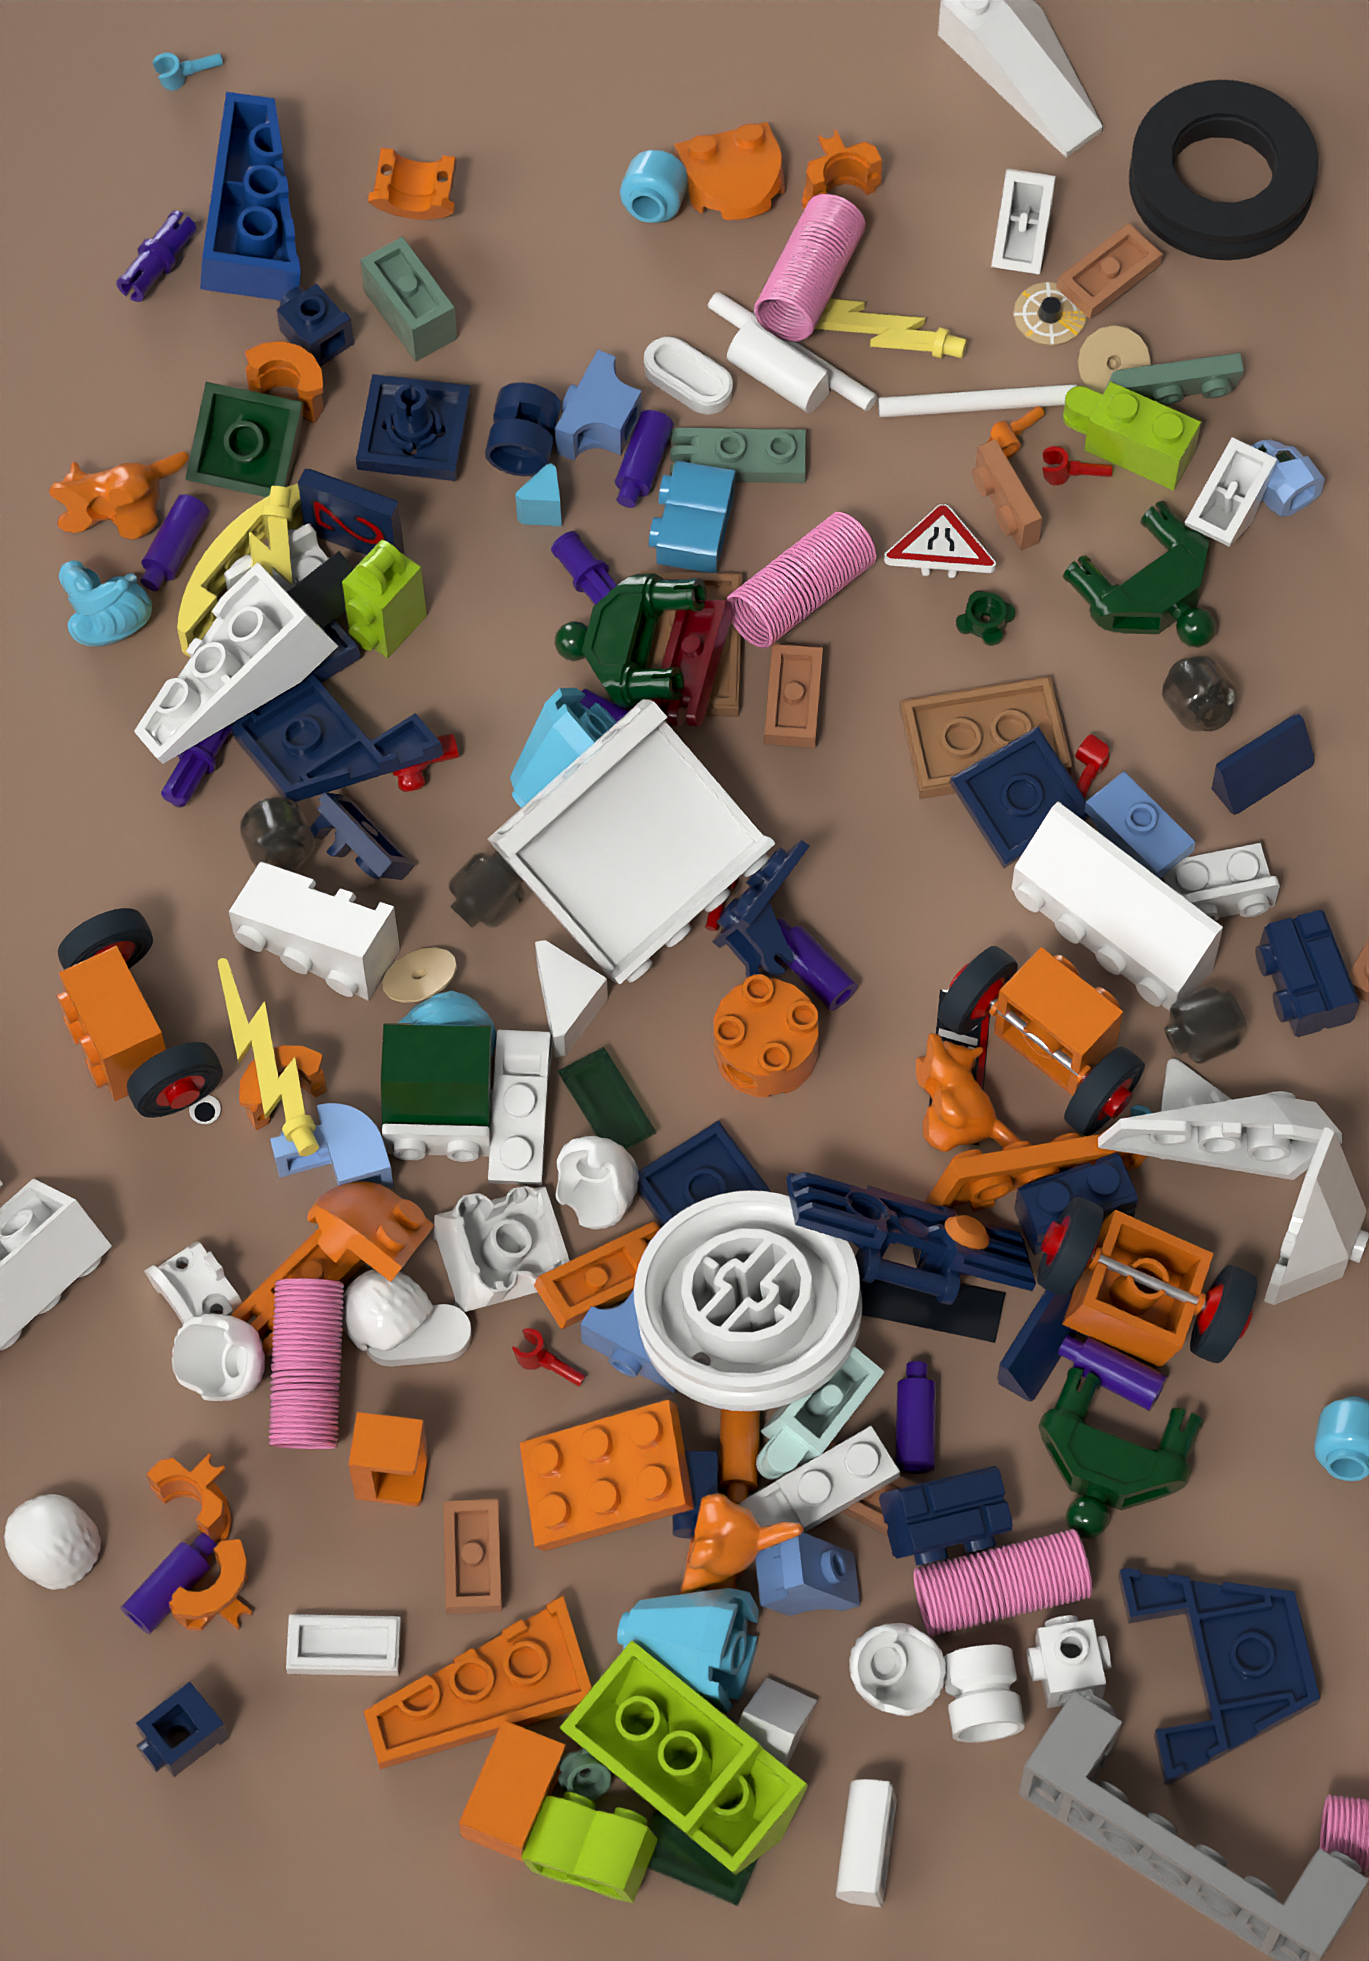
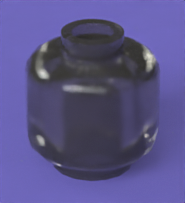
M1195 656L1176 662L1169 670L1163 682L1161 692L1166 706L1179 723L1186 729L1197 732H1211L1223 727L1232 718L1238 698L1234 682L1219 663L1209 656Z
M274 797L263 799L254 804L244 814L240 822V836L256 868L261 861L294 872L304 865L314 849V835L299 804L289 798Z
M497 850L491 856L485 852H477L449 881V890L457 899L450 908L472 928L479 921L489 928H497L524 901L526 892L521 885L524 881Z
M1207 986L1175 1001L1171 1005L1169 1016L1172 1024L1164 1027V1032L1177 1056L1186 1052L1195 1063L1205 1064L1239 1047L1242 1040L1241 1031L1247 1029V1024L1240 1006L1230 991L1222 993L1215 987Z

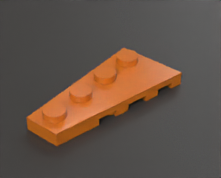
M1109 1128L1097 1135L1081 1137L1079 1133H1068L1053 1139L1050 1143L1032 1145L1029 1141H1020L1006 1146L1001 1151L982 1154V1151L978 1149L968 1150L957 1154L951 1159V1162L925 1202L947 1208L970 1203L972 1212L994 1207V1200L1017 1190L1018 1187L1088 1162L1094 1165L1097 1159L1116 1152L1120 1155L1127 1171L1139 1168L1147 1156L1098 1148V1137Z
M563 1595L548 1603L546 1609L525 1621L522 1619L502 1630V1634L475 1650L473 1648L455 1657L453 1659L454 1662L431 1676L424 1675L363 1712L380 1769L496 1735L503 1720L523 1727L573 1712L592 1687Z

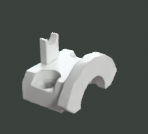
M198 1241L160 1266L152 1265L144 1271L157 1293H161L171 1305L182 1325L192 1317L212 1314L216 1310L223 1311L221 1315L231 1316L235 1309L242 1304L239 1295L226 1279L223 1267L216 1261L212 1252L209 1251L207 1253ZM182 1263L188 1264L184 1269L178 1268Z

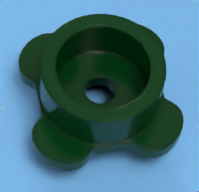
M976 591L969 596L965 613L957 617L956 628L962 634L971 633L982 638L984 644L994 646L1002 641V630L1006 623L1014 620L1015 609L1010 603L1004 602L1000 596L994 593ZM986 615L990 617V620L985 622L981 620V617Z

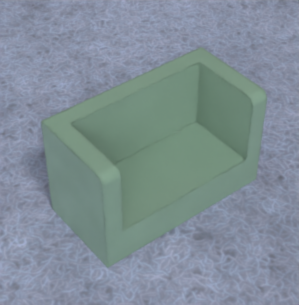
M403 236L360 259L364 292L415 362L456 340L455 307Z

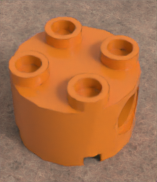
M762 974L752 975L743 984L735 986L721 1000L713 1018L714 1057L722 1077L736 1090L754 1097H770V1095H778L783 1092L787 1094L796 1090L811 1076L818 1059V1011L815 1005L795 985L776 978H768Z

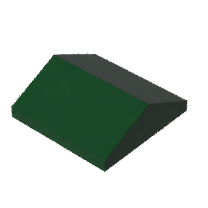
M205 382L185 480L262 497L270 495L271 486L288 487L299 453L304 403Z
M384 1023L380 1081L382 1125L486 1126L490 1128L491 1025Z

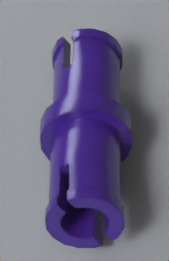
M176 210L172 211L153 238L145 239L138 248L139 255L126 272L116 281L118 289L124 296H127L130 290L134 288L135 291L131 295L130 300L141 302L162 273L170 272L176 264L175 256L197 231V227L190 217L187 216L180 225L178 221L182 218L183 213Z

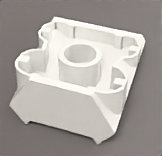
M529 1186L513 1188L505 1197L493 1200L479 1193L464 1195L452 1211L437 1214L434 1218L433 1240L437 1241L455 1297L454 1306L464 1312L537 1293L534 1284L539 1275L570 1261L547 1189L543 1186L535 1189Z

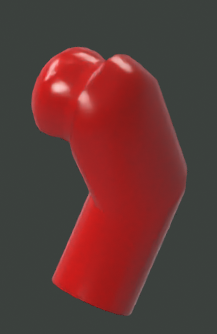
M453 733L437 737L444 754L442 756L393 772V776L398 778L397 784L401 791L410 792L423 788L425 778L423 777L422 770L426 769L428 765L459 758Z

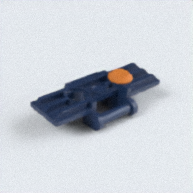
M789 1172L786 1178L795 1225L850 1241L859 1249L855 1259L861 1281L872 1283L877 1279L935 1295L938 1302L951 1305L957 1297L960 1287L959 1275L967 1274L1028 1291H1033L1036 1286L1025 1241L1019 1232L984 1223L970 1216H959L954 1209L916 1200L870 1185L864 1189L808 1172L800 1174ZM897 1242L913 1247L917 1268L882 1259L889 1244H896Z

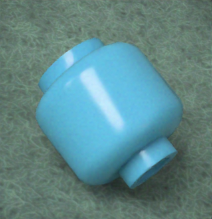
M647 150L639 153L631 160L620 187L621 202L626 210L640 221L661 223L670 220L678 213L688 188L686 168L679 159L665 151Z
M1351 1396L1342 1400H1336L1325 1406L1319 1415L1314 1443L1315 1457L1328 1473L1335 1478L1344 1481H1358L1369 1475V1401L1362 1397Z

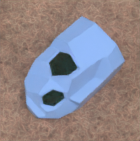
M1271 439L1259 441L1251 445L1277 458V464L1262 498L1270 510L1281 517L1291 516L1311 504L1322 494L1325 478L1308 456L1303 457L1294 446H1287Z

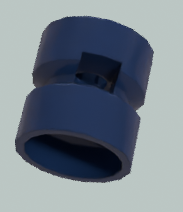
M524 382L510 383L499 390L493 414L494 424L490 428L485 450V457L493 467L511 475L529 477L536 475L545 465H549L554 444L552 436L555 433V427L561 412V401L557 395L547 388Z

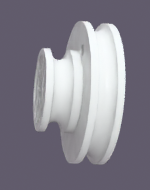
M738 1191L720 1194L691 1205L670 1219L653 1237L643 1253L635 1276L634 1303L641 1340L651 1363L659 1374L679 1392L698 1402L720 1409L733 1411L766 1410L795 1402L811 1394L829 1381L846 1362L854 1348L861 1327L862 1297L859 1271L854 1253L848 1241L795 1225L789 1196L778 1193Z

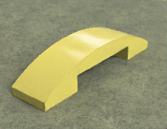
M297 483L287 487L291 489L289 508L293 509L292 521H287L288 530H298L304 523ZM270 495L254 504L229 524L214 540L197 564L182 598L177 625L181 649L187 656L191 657L186 650L194 638L202 640L217 618L212 613V610L218 603L217 596L226 586L225 572L239 558L250 554L249 532L255 535L262 543L266 538L268 539L267 518L262 517L263 505L269 504Z

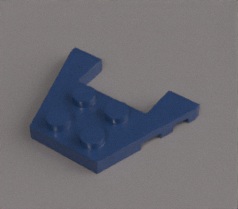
M335 619L322 629L338 647L302 682L241 717L231 726L237 743L288 804L427 762L444 754L441 742L416 713L375 739L369 740L321 684L361 658L358 646Z
M1120 1569L1118 1578L1129 1624L1181 1614L1186 1615L1209 1713V1721L1155 1730L1154 1739L1165 1785L1182 1779L1318 1704L1320 1700L1295 1591L1224 1581L1223 1585L1192 1581L1188 1576L1169 1574L1168 1577L1142 1574L1141 1570Z

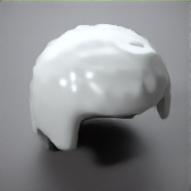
M584 1136L572 1139L562 1147L556 1161L558 1169L556 1200L562 1205L566 1204L573 1208L578 1217L579 1225L598 1230L615 1226L628 1211L637 1192V1182L639 1180L637 1164L622 1145L617 1144L611 1139L598 1136Z
M372 1269L357 1277L347 1288L345 1295H343L345 1298L342 1299L344 1302L342 1312L344 1314L341 1316L343 1318L341 1322L345 1334L362 1351L368 1349L366 1345L382 1351H389L395 1349L424 1323L432 1312L433 1306L427 1294L420 1286L401 1271L390 1282L375 1269Z
M204 1314L192 1317L178 1330L177 1336L174 1339L172 1366L177 1381L186 1388L201 1394L203 1400L230 1401L240 1399L254 1391L262 1380L265 1367L262 1341L259 1338L258 1332L243 1320L220 1314Z
M48 1494L38 1496L34 1500H28L15 1509L9 1516L5 1526L4 1539L9 1558L25 1577L51 1590L65 1589L76 1584V1582L83 1579L86 1573L92 1570L93 1565L98 1560V1553L101 1550V1537L98 1528L93 1520L68 1497Z
M891 1623L874 1627L866 1631L862 1637L857 1638L855 1646L851 1649L849 1658L851 1679L856 1691L874 1708L900 1716H911L926 1710L939 1697L940 1691L944 1686L946 1661L942 1650L935 1641L914 1626L903 1623Z

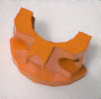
M836 129L831 138L827 139L818 135V141L825 156L808 162L806 185L802 197V209L806 208L807 203L812 197L828 194L831 189L838 185H854L860 188L866 195L874 193L877 187L881 185L882 158L876 147L864 141L845 148Z
M381 148L374 191L369 192L368 203L381 211L409 219L434 220L453 214L455 203L450 200L457 164L456 158L454 156L442 155L438 161L418 162L400 156L394 149ZM386 171H391V172H392V173L389 174V175H384V174H383V173L386 172ZM441 178H447L445 182L438 181Z
M284 341L265 342L248 349L245 352L248 363L245 370L249 391L265 394L268 390L275 387L286 386L296 389L300 394L299 401L304 403L303 418L316 423L324 411L322 399L324 389L322 369L315 357L301 346Z
M282 1045L274 1048L279 1077L295 1057L301 1088L314 1098L327 1092L324 1072L321 1069L323 1063V1055L304 1046ZM254 1059L248 1065L240 1080L239 1102L241 1106L246 1108L247 1117L257 1131L268 1125V1121L271 1119L270 1115L265 1119Z
M210 1453L191 1472L174 1458L159 1460L146 1474L150 1488L157 1498L164 1504L179 1497L195 1499L202 1505L201 1512L196 1518L200 1533H205L215 1543L229 1540L232 1518L228 1501L214 1482L226 1470L225 1466L222 1465L218 1468L211 1466L210 1459L212 1456Z
M240 1539L220 1541L213 1549L218 1566L221 1568L220 1576L214 1585L200 1592L187 1591L179 1587L172 1594L169 1606L173 1617L186 1629L202 1631L216 1614H219L239 1630L240 1626L237 1624L239 1617L244 1614L252 1616L253 1612L236 1598L248 1577L246 1572L247 1561Z

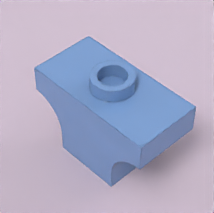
M597 350L579 385L572 384L567 390L561 410L563 414L555 427L556 454L573 461L582 452L594 448L605 449L620 456L622 455L642 412L641 390L628 386L617 378L615 356Z
M1125 771L1086 801L1084 811L1092 819L1099 833L1159 879L1194 851L1196 842Z
M634 1289L628 1299L616 1308L603 1310L591 1306L580 1324L582 1343L609 1357V1363L619 1372L629 1377H636L640 1374L675 1394L677 1389L659 1374L645 1351L634 1303Z
M802 1532L797 1537L774 1547L761 1550L755 1558L760 1604L763 1607L787 1616H793L813 1610L832 1609L844 1611L860 1606L855 1557L851 1551Z

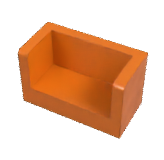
M357 1412L348 1463L355 1499L413 1507L420 1506L429 1458L423 1420Z
M503 1720L460 1818L459 1828L461 1837L522 1861V1854L545 1796L553 1795L558 1783V1776L562 1773L559 1765L567 1755L566 1745Z

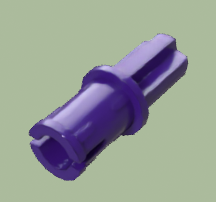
M567 532L553 543L551 552L573 577V587L578 592H584L594 605L617 586L608 574L609 566L607 563L595 558L581 541L577 532Z
M232 724L178 755L180 760L161 791L162 798L165 801L179 808L186 806L203 775L210 774L215 770L216 763L214 760L222 745L231 734Z

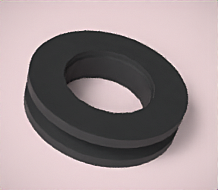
M1208 80L1193 83L1163 97L1142 119L1134 137L1129 169L1130 195L1135 209L1145 225L1159 239L1173 248L1192 256L1210 260L1228 261L1251 258L1282 244L1304 221L1310 208L1317 177V146L1314 136L1303 117L1287 101L1273 92L1257 85L1234 80ZM1208 138H1231L1252 146L1262 155L1271 169L1272 179L1268 187L1255 197L1235 203L1214 202L1194 194L1179 180L1174 169V161L1178 154L1192 143Z

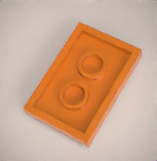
M669 1399L520 1442L534 1545L542 1551L694 1509L678 1406Z

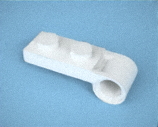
M498 1030L488 1170L489 1183L542 1186L548 1080L551 1067V1032Z
M870 1426L776 1480V1482L748 1497L739 1505L749 1509L761 1527L780 1522H792L801 1524L805 1533L900 1478V1471L874 1429Z

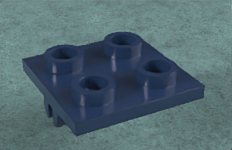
M800 840L788 851L780 846L757 872L749 876L746 884L750 887L739 899L734 898L716 921L723 928L712 942L719 948L727 944L745 965L747 978L752 975L761 974L759 967H763L767 973L773 976L784 974L785 969L774 960L775 955L788 964L794 961V954L786 943L769 900L810 847L803 840Z

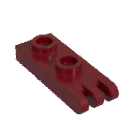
M695 600L696 602L704 603L705 606L702 611H676L661 669L678 667L683 673L684 690L673 689V691H680L682 693V697L679 700L652 699L667 716L670 726H682L685 717L687 725L690 727H700L703 724L733 610L726 600Z

